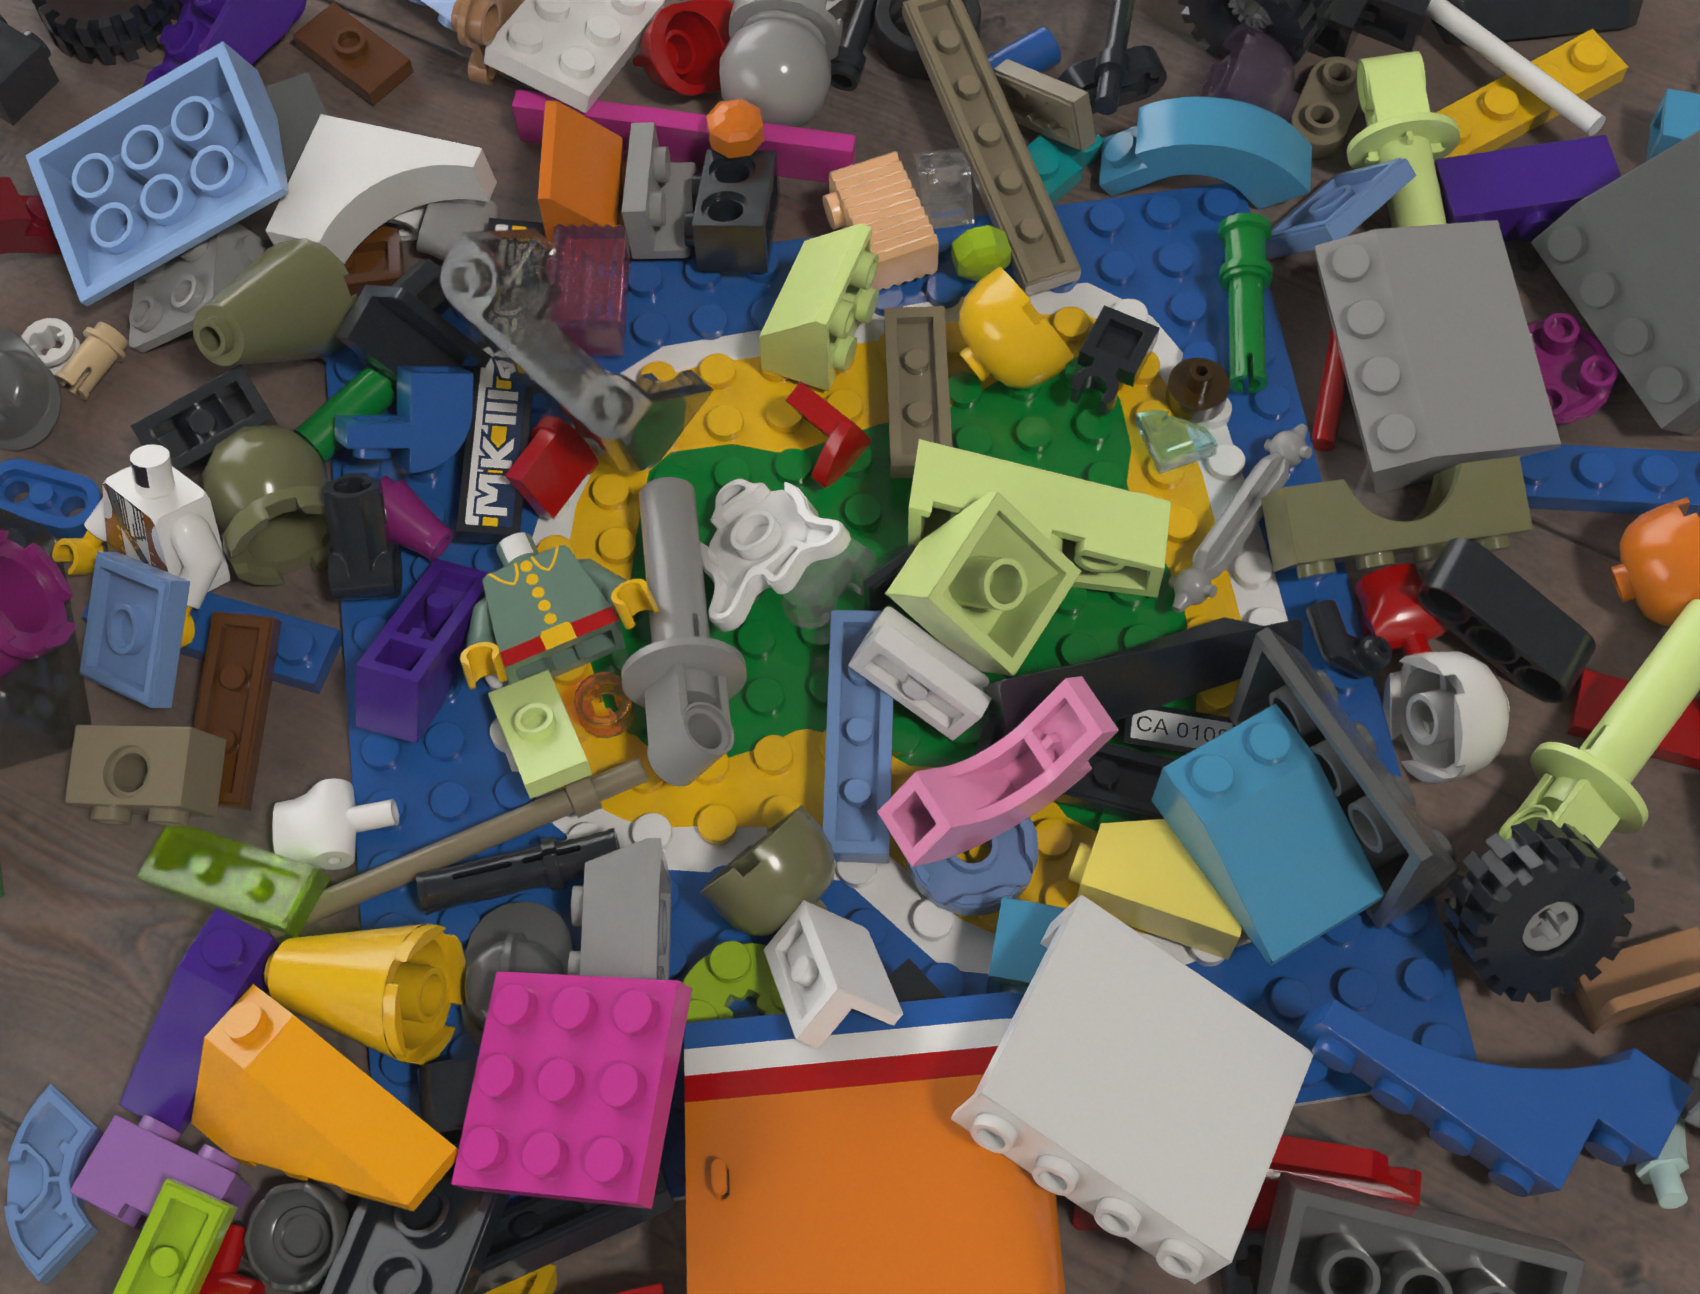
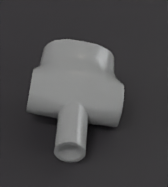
M469 199L429 203L419 231L416 250L444 261L448 266L461 274L474 275L478 273L485 260L489 218H499L498 206L491 200L486 202Z

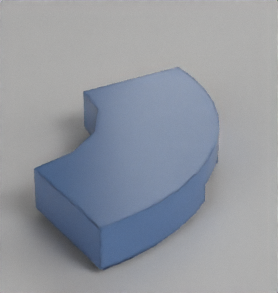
M52 1084L46 1088L28 1111L11 1146L7 1161L11 1164L7 1184V1205L4 1206L10 1237L17 1253L34 1277L46 1286L99 1232L85 1210V1203L69 1191L85 1166L88 1156L104 1134L98 1126Z

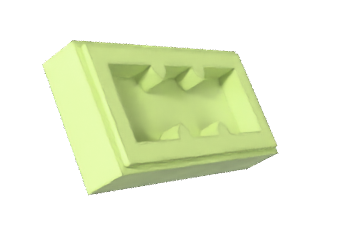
M549 670L488 693L530 799L592 775L588 760Z

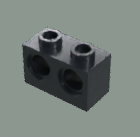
M714 150L706 151L702 173H694L692 179V204L695 211H686L684 218L686 247H695L698 271L768 273L780 202L776 151L756 150L752 155L730 159Z

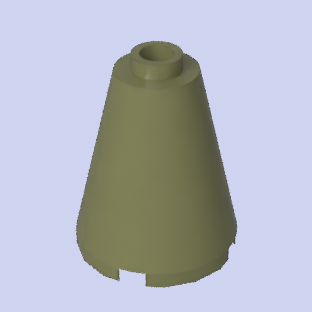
M309 239L283 241L267 249L197 311L193 320V336L201 353L208 360L220 366L322 358L346 346L335 336L344 323L347 312L357 301L358 296L357 294L350 296L348 286L343 278L350 274L343 262L326 246Z

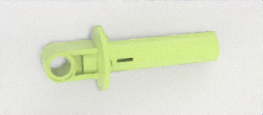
M1419 51L1359 59L1357 63V90L1361 109L1365 113L1367 128L1359 132L1348 144L1347 157L1350 166L1355 170L1398 158H1406L1417 176L1387 201L1391 228L1447 224L1434 163L1436 159L1446 157L1457 147L1460 141V131L1457 122L1453 118L1444 114L1430 112L1426 93L1425 68L1421 53Z
M1693 599L1686 605L1579 749L1558 742H1545L1536 748L1530 757V763L1539 782L1516 813L1509 817L1501 827L1499 835L1504 841L1512 837L1511 826L1525 822L1536 832L1538 820H1552L1559 828L1562 827L1563 823L1575 827L1582 835L1585 834L1598 849L1611 831L1632 834L1641 830L1648 820V809L1644 800L1631 783L1700 691V599Z

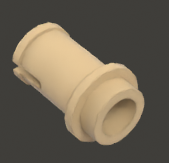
M98 322L94 328L87 327L83 331L85 340L62 369L54 375L61 387H64L66 383L70 384L71 386L67 391L81 400H86L90 396L92 389L115 361L122 362L126 358L124 349L129 344L127 339L116 329L104 322Z

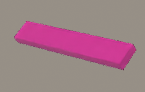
M516 90L512 103L520 141L542 144L545 101H559L623 138L625 155L627 156L631 123L654 122L659 147L668 146L671 162H693L696 165L704 166L706 151L713 150L711 149L708 136L707 115L600 100H596L588 112L584 113L545 93ZM763 123L764 142L757 150L776 151L778 176L829 183V172L856 164L855 135Z

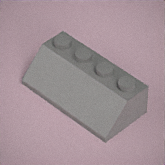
M646 838L585 862L584 886H573L571 896L573 927H582L581 951H570L568 975L670 979L672 881L661 838Z

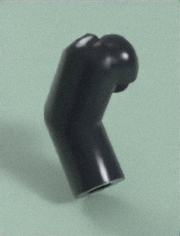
M1334 600L1320 601L1306 609L1305 613L1320 655L1327 664L1357 678L1365 679L1379 676L1382 668H1385L1391 662L1392 650L1384 638L1380 636L1375 638V636L1369 635L1361 640L1347 634Z

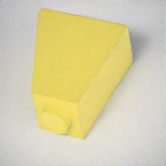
M1165 819L1101 823L1093 846L1080 842L1068 878L1069 881L1080 884L1076 899L1082 894L1128 926L1229 960L1240 938L1242 927Z

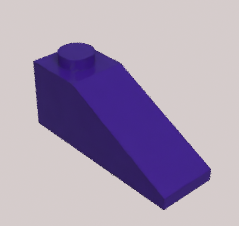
M435 558L356 664V727L418 743L442 708L461 664L460 655L466 649L465 644L473 607L486 597L482 580L487 574H490L489 572Z
M215 908L177 966L119 1103L122 1108L141 1118L144 1115L152 1117L178 1131L181 1136L183 1135L192 1119L204 1037L252 984L270 996L269 989L264 980V971L268 958L280 946L274 937Z

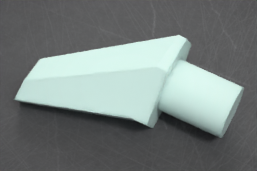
M1680 1116L1658 1159L1637 1163L1635 1168L1637 1176L1644 1185H1653L1659 1205L1665 1209L1678 1208L1688 1200L1680 1177L1681 1173L1690 1168L1687 1161L1685 1122L1680 1120Z

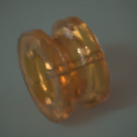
M604 672L590 675L580 683L575 691L574 705L580 725L587 733L597 738L618 736L627 730L634 720L635 705L624 693L620 676ZM601 695H614L616 706L619 709L613 712L611 708H608V716H596L593 704L591 703L592 700L596 698L601 703Z

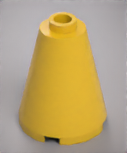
M419 924L289 938L282 942L277 950L268 958L264 971V980L271 998L285 1009L406 1064L425 1065L440 1055L451 1040L456 1028L447 1026L445 1023L451 1004L463 1005L466 962L462 944L456 935L445 934L444 930L446 927L440 925Z

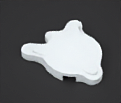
M736 479L727 483L716 496L715 511L710 519L717 531L709 547L700 542L704 572L714 582L715 586L714 595L709 607V619L722 632L738 628L745 621L755 597L759 593L771 587L777 594H785L791 591L811 563L833 558L844 552L851 540L849 531L838 520L819 518L817 510L798 487L790 483L784 482V490L770 491L764 483H751L744 479Z

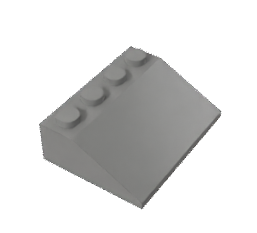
M1498 220L1374 229L1314 246L1318 274L1375 494L1433 480L1434 474L1460 463L1517 455L1521 458L1561 448L1560 437Z

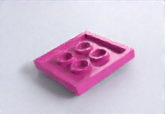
M497 971L451 1185L473 1191L652 1209L692 988L678 980Z

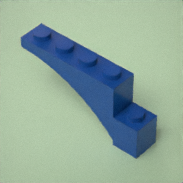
M1337 1000L1309 1010L1296 1032L1298 1036L1314 1046L1312 1049L1313 1055L1324 1065L1341 1073H1353L1372 1087L1370 1093L1381 1105L1399 1114L1407 1115L1410 1113L1431 1128L1429 1135L1438 1145L1457 1155L1471 1156L1490 1170L1488 1177L1494 1184L1506 1192L1519 1197L1560 1191L1583 1146L1597 1159L1617 1167L1657 1160L1693 1090L1691 1086L1636 1048L1603 1056L1596 1066L1572 1069L1512 1068L1470 1061L1421 1046L1377 1026Z

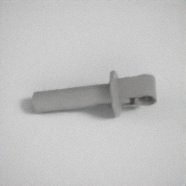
M662 477L646 483L639 492L646 582L660 611L653 614V611L649 610L652 644L641 648L628 658L622 668L621 678L622 688L626 696L634 703L646 709L647 755L651 767L665 782L674 786H687L732 748L734 731L730 719L729 699L735 696L744 686L747 670L745 659L736 648L723 641L710 638L695 489L691 483L684 479Z

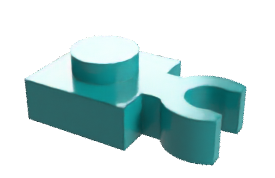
M1042 134L1027 146L1052 205L1081 182L1084 166L1091 165L1098 160L1103 144L1101 136L1097 135L1096 142L1083 152L1059 141L1053 144Z

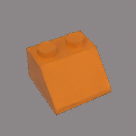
M545 101L538 203L553 268H580L623 262L624 245H629L622 216L627 167L623 138L559 101Z

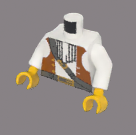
M154 444L144 445L131 453L130 467L121 469L107 477L102 484L103 498L84 523L87 532L83 538H62L58 540L54 545L52 558L55 562L73 561V564L67 571L68 575L93 574L96 555L98 551L104 552L101 544L103 541H106L108 552L124 554L189 580L190 588L181 641L182 648L190 644L195 635V625L190 615L192 608L200 609L207 592L230 581V573L211 500L207 493L172 466L170 452L167 448Z

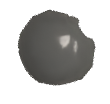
M295 1182L273 1187L250 1214L243 1240L250 1267L276 1291L304 1292L324 1285L351 1221L350 1211L337 1194L319 1184Z

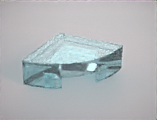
M1150 410L1137 413L1135 425L1159 474L1216 455L1218 443L1212 434L1201 424L1196 423L1193 425L1186 420L1168 416V411Z

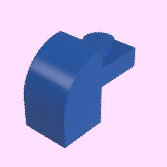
M397 365V415H335V440L345 448L353 449V456L357 458H390L391 448H396V464L407 472L419 473L433 469L450 459L459 450L468 435L473 412V373L459 366Z

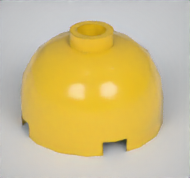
M1000 266L979 280L963 301L959 311L958 328L968 346L959 354L982 382L992 374L995 379L1010 388L1027 389L1042 385L1066 368L1065 365L1075 357L1049 321L1039 314L1030 303V298Z

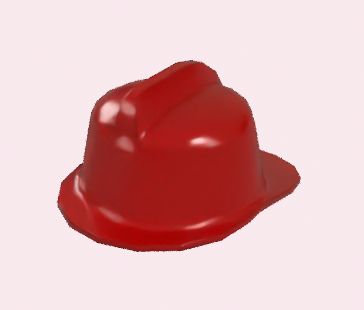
M691 0L670 4L660 9L641 36L640 53L632 59L633 65L643 67L651 81L666 91H675L680 95L694 96L721 90L720 58L731 39L729 36V20L733 3L728 0Z

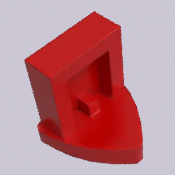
M800 381L785 401L802 418L829 438L820 453L811 476L812 479L826 489L839 480L870 446L872 440L853 421Z
M543 416L530 432L529 438L532 441L515 461L505 477L538 514L554 519L587 474L591 475L599 462L584 438L570 424L558 417Z

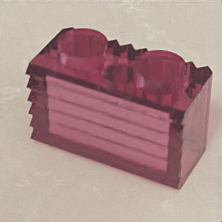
M558 224L554 227L552 248L543 247L541 250V279L543 284H549L548 298H538L536 305L538 334H547L552 355H624L631 263L626 227L620 224L615 227L608 224L603 227L596 224L591 227L585 224L579 227L573 224L567 227Z

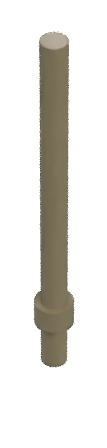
M639 757L595 776H587L565 785V788L269 912L265 914L267 925L272 936L277 939L416 880V873L445 868L575 812L577 817L580 818L602 808L601 801L648 782V777Z

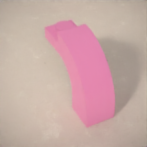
M1082 676L1065 678L1021 724L1004 738L984 751L956 764L916 771L877 812L911 867L953 857L1010 830L1065 793L1092 769L1088 760L1119 730Z

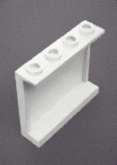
M1081 894L1050 923L1040 942L1041 945L1047 948V951L974 1095L954 1111L951 1120L969 1131L974 1141L981 1147L994 1153L1003 1154L1032 1174L1035 1182L1043 1189L1056 1195L1065 1196L1094 1216L1097 1224L1105 1231L1119 1237H1125L1156 1258L1158 1265L1167 1273L1196 1284L1232 1263L1314 1055L1311 1050Z

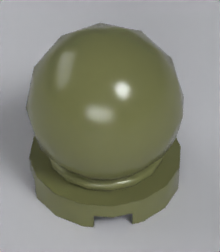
M279 425L245 426L218 443L202 473L203 487L211 500L216 522L224 532V552L238 578L254 585L285 584L282 573L298 570L308 564L311 565L314 573L324 569L328 565V553L332 544L323 495L325 484L329 480L326 465L308 440Z

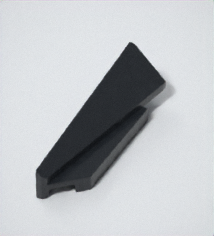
M1223 617L1094 661L1007 678L985 686L983 690L985 694L992 698L989 706L1005 735H1008L1021 724L1065 678L1079 676L1084 678L1114 722L1241 679L1256 633L1267 627L1303 653L1302 623L1299 619L1263 626Z

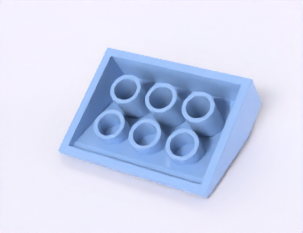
M223 41L25 155L80 303L87 307L289 193L278 118L260 74L256 68Z

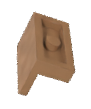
M1693 927L1623 948L1613 961L1603 957L1596 964L1602 973L1591 982L1585 975L1574 980L1578 989L1574 991L1593 1034L1699 1003L1700 931L1698 927Z

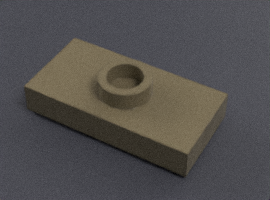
M1009 59L993 69L1016 123L1082 152L1096 142L1088 92Z

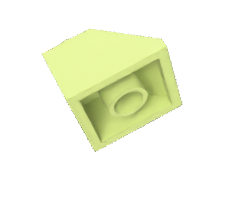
M990 491L922 539L885 594L940 643L979 671L1015 676L1080 575L1081 570L998 491Z

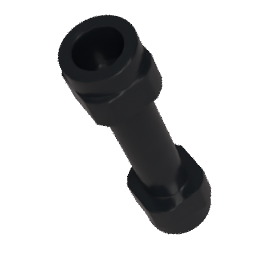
M877 0L857 1L843 44L839 47L838 55L830 60L831 85L837 89L852 91L857 88L866 63V56L863 52L875 20Z

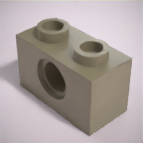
M76 725L65 803L91 810L90 821L112 825H131L132 814L148 815V823L170 827H188L190 816L217 817L227 739L193 727ZM148 771L147 778L143 784L144 776Z

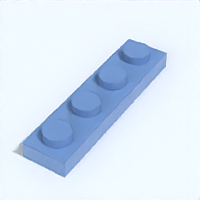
M831 610L823 832L832 845L835 862L889 863L890 832L877 811L891 798L893 698L848 666L882 611Z

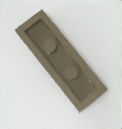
M944 306L884 308L891 478H913L919 439L952 447Z

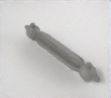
M1299 424L1292 430L1278 433L1272 440H1266L1264 449L1270 452V455L1262 458L1253 468L1195 551L1192 558V567L1182 570L1177 576L1173 575L1170 577L1169 587L1174 588L1175 593L1172 606L1173 611L1181 613L1189 606L1199 605L1207 600L1208 597L1213 598L1216 595L1217 587L1212 585L1211 580L1220 576L1227 569L1263 517L1261 498L1283 488L1289 479V467H1294L1300 464L1304 458L1309 459L1311 457L1312 448L1307 446L1305 441L1308 429L1306 425Z

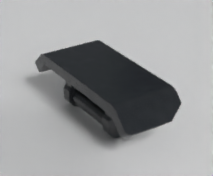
M1447 0L1500 40L1587 32L1592 28L1595 31L1631 27L1637 24L1643 0ZM1431 19L1446 44H1465Z

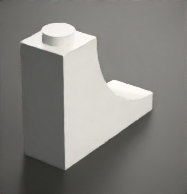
M321 114L288 182L289 193L281 197L265 231L274 245L294 239H309L326 246L345 264L352 252L367 236L397 215L415 207L444 200L469 199L489 202L497 181L483 149L480 147Z

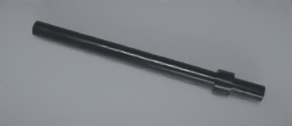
M1112 0L1104 49L1097 55L1094 69V80L1098 84L1094 106L1096 111L1102 115H1111L1117 111L1121 88L1128 81L1131 60L1127 54V46L1135 0Z

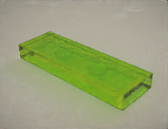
M166 826L137 875V878L150 888L212 909L218 908L230 915L298 937L330 880V877L318 867L190 826Z

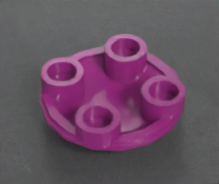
M1554 313L1549 315L1545 321L1528 324L1555 423L1571 424L1592 416L1607 402L1618 375L1617 366L1602 343L1585 329L1580 328L1577 319L1566 313Z

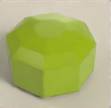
M985 225L968 229L952 243L951 257L958 276L971 281H979L998 266L1002 269L1006 268L1011 262L1012 250L1005 231Z

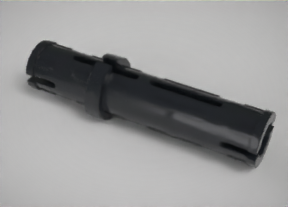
M615 827L606 831L557 842L555 836L541 839V846L483 858L443 869L416 873V883L422 909L425 911V915H430L437 911L545 886H550L552 891L565 889L567 881L584 877L585 862L620 849Z

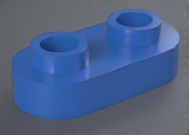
M10 459L0 463V520L59 538H83L87 532L84 523L103 498L101 491L94 481L77 473L25 459ZM26 492L29 493L24 500L14 502L18 495ZM84 508L79 514L69 517L75 509Z

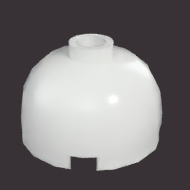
M1424 652L1402 658L1399 661L1404 663L1401 671L1390 673L1385 682L1383 710L1391 740L1402 734L1414 759L1400 761L1407 772L1421 782L1439 784L1464 778L1487 766L1499 754L1506 741L1510 717L1507 695L1488 666L1462 652Z

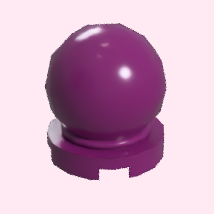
M2 529L0 530V681L8 679L26 659L33 660L42 657L65 644L75 630V623L67 622V613L64 605L65 601L73 597L72 591L58 565L37 544L32 543L23 548L14 541L7 539L9 531Z

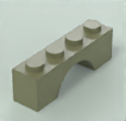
M1519 455L1460 463L1434 474L1426 503L1412 520L1406 522L1389 520L1368 510L1354 496L1344 479L1283 487L1261 498L1273 571L1296 569L1299 580L1337 573L1335 563L1355 560L1357 571L1395 565L1394 555L1410 552L1414 553L1415 563L1437 560L1447 542L1455 538L1469 539L1479 543L1490 552L1511 548L1509 537L1533 530Z

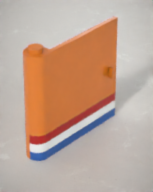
M1001 992L899 1002L903 1015L895 1025H890L860 1011L851 1009L819 1049L795 1039L786 1013L686 1023L684 1031L687 1294H1066L1056 1194L1039 1186L1031 1173L1003 1154L994 1153L981 1147L974 1141L969 1131L951 1120L954 1111L974 1095L1024 994ZM727 1171H729V1195L724 1199V1194L727 1192Z

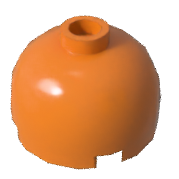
M1687 497L1658 506L1639 515L1625 529L1619 542L1621 564L1610 567L1612 580L1620 601L1625 603L1634 600L1643 616L1658 625L1671 627L1691 600L1700 599V517L1697 512L1686 516L1690 504Z

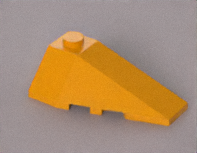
M254 984L204 1037L191 1124L241 1164L255 1168L257 1164L281 1170L291 1178L306 1182L308 1178L339 1186L344 1192L414 1211L456 1162L458 1149L295 1015Z

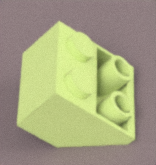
M859 223L804 241L759 335L761 366L763 370L799 382L801 381L826 391L830 390L838 370L847 372L857 347V337H854L860 322L868 324L871 321L879 297V290L872 288L879 262V255L872 253V227Z

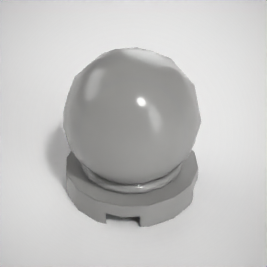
M735 0L729 20V36L731 39L720 58L719 74L723 100L742 98L759 107L763 123L801 127L813 119L822 110L830 93V60L838 55L843 29L842 19L836 20L826 10L827 0Z

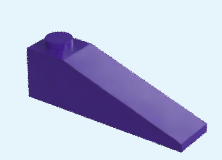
M178 0L183 5L176 25L164 26L159 40L166 47L163 62L147 74L143 87L222 41L252 65L289 30L292 23L300 18L305 10L306 0Z

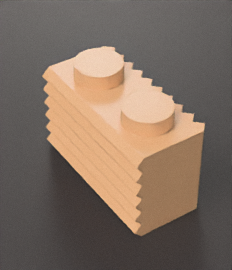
M896 151L829 172L830 194L823 195L822 200L831 228L833 230L841 227L844 229L859 223L872 227V253L879 255L878 268L872 288H876L879 291L882 288L889 289L893 285L900 286L904 281L911 282L915 277L921 279L926 274L933 275L938 270L939 242L937 234L934 233L933 226L929 223L928 216L925 215L924 207L921 206L919 197L916 196L915 188L912 187L911 180L907 177L906 170L903 169L902 161L899 160Z

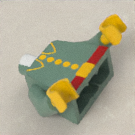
M515 533L504 538L496 547L497 554L504 568L487 574L482 580L486 597L473 607L465 644L466 649L460 655L468 687L470 690L476 689V682L488 675H496L499 683L508 680L510 685L545 670H549L552 678L626 648L617 614H619L625 629L629 630L635 626L632 617L636 613L643 610H651L655 614L660 611L647 582L643 579L626 580L592 559L577 560L569 547L565 545H558L539 553L529 533Z

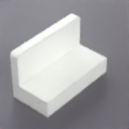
M886 607L878 615L848 664L853 670L952 741L983 716L992 700L983 690V687L989 684V679L985 674L892 607Z
M803 900L764 949L795 1039L799 1042L819 1049L851 1009L860 1011L890 1025H895L903 1015L870 933L861 925Z

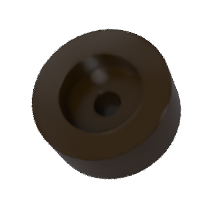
M1205 358L1183 360L1172 369L1169 375L1166 389L1167 404L1171 411L1183 420L1189 422L1212 420L1225 407L1230 387L1229 378L1224 369L1212 360Z

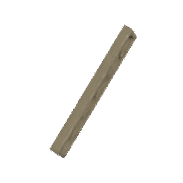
M909 0L903 2V18L991 222L995 228L1006 233L1012 250L1010 266L1019 287L1027 296L1078 281L1081 274L1079 263L963 1Z

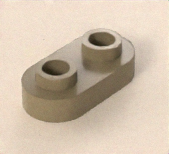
M1328 57L1316 63L1309 74L1292 114L1290 124L1312 145L1313 159H1324L1335 155L1340 151L1360 106L1357 90V63L1344 57Z

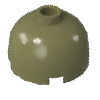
M802 805L768 829V833L754 845H749L700 891V894L717 914L733 928L749 935L770 936L781 929L803 900L825 910L828 909L820 898L834 880L836 862L833 849L819 824Z

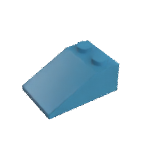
M1276 703L1162 768L1151 801L1270 967L1382 900L1385 894L1317 757Z

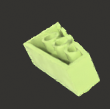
M919 439L909 502L908 545L917 547L922 539L988 492L998 491L1081 570L1072 587L1158 597L1165 568L1171 501Z

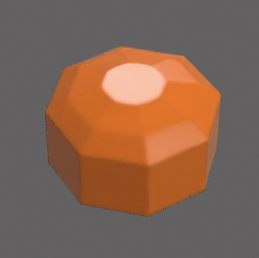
M742 98L721 101L706 116L711 149L729 159L752 155L764 142V125L760 108Z

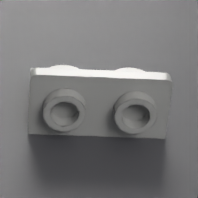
M654 122L631 123L622 203V216L632 259L687 258L691 255V247H686L684 241V218L686 211H695L692 204V179L694 173H698L697 166L693 162H670L668 146L659 147Z

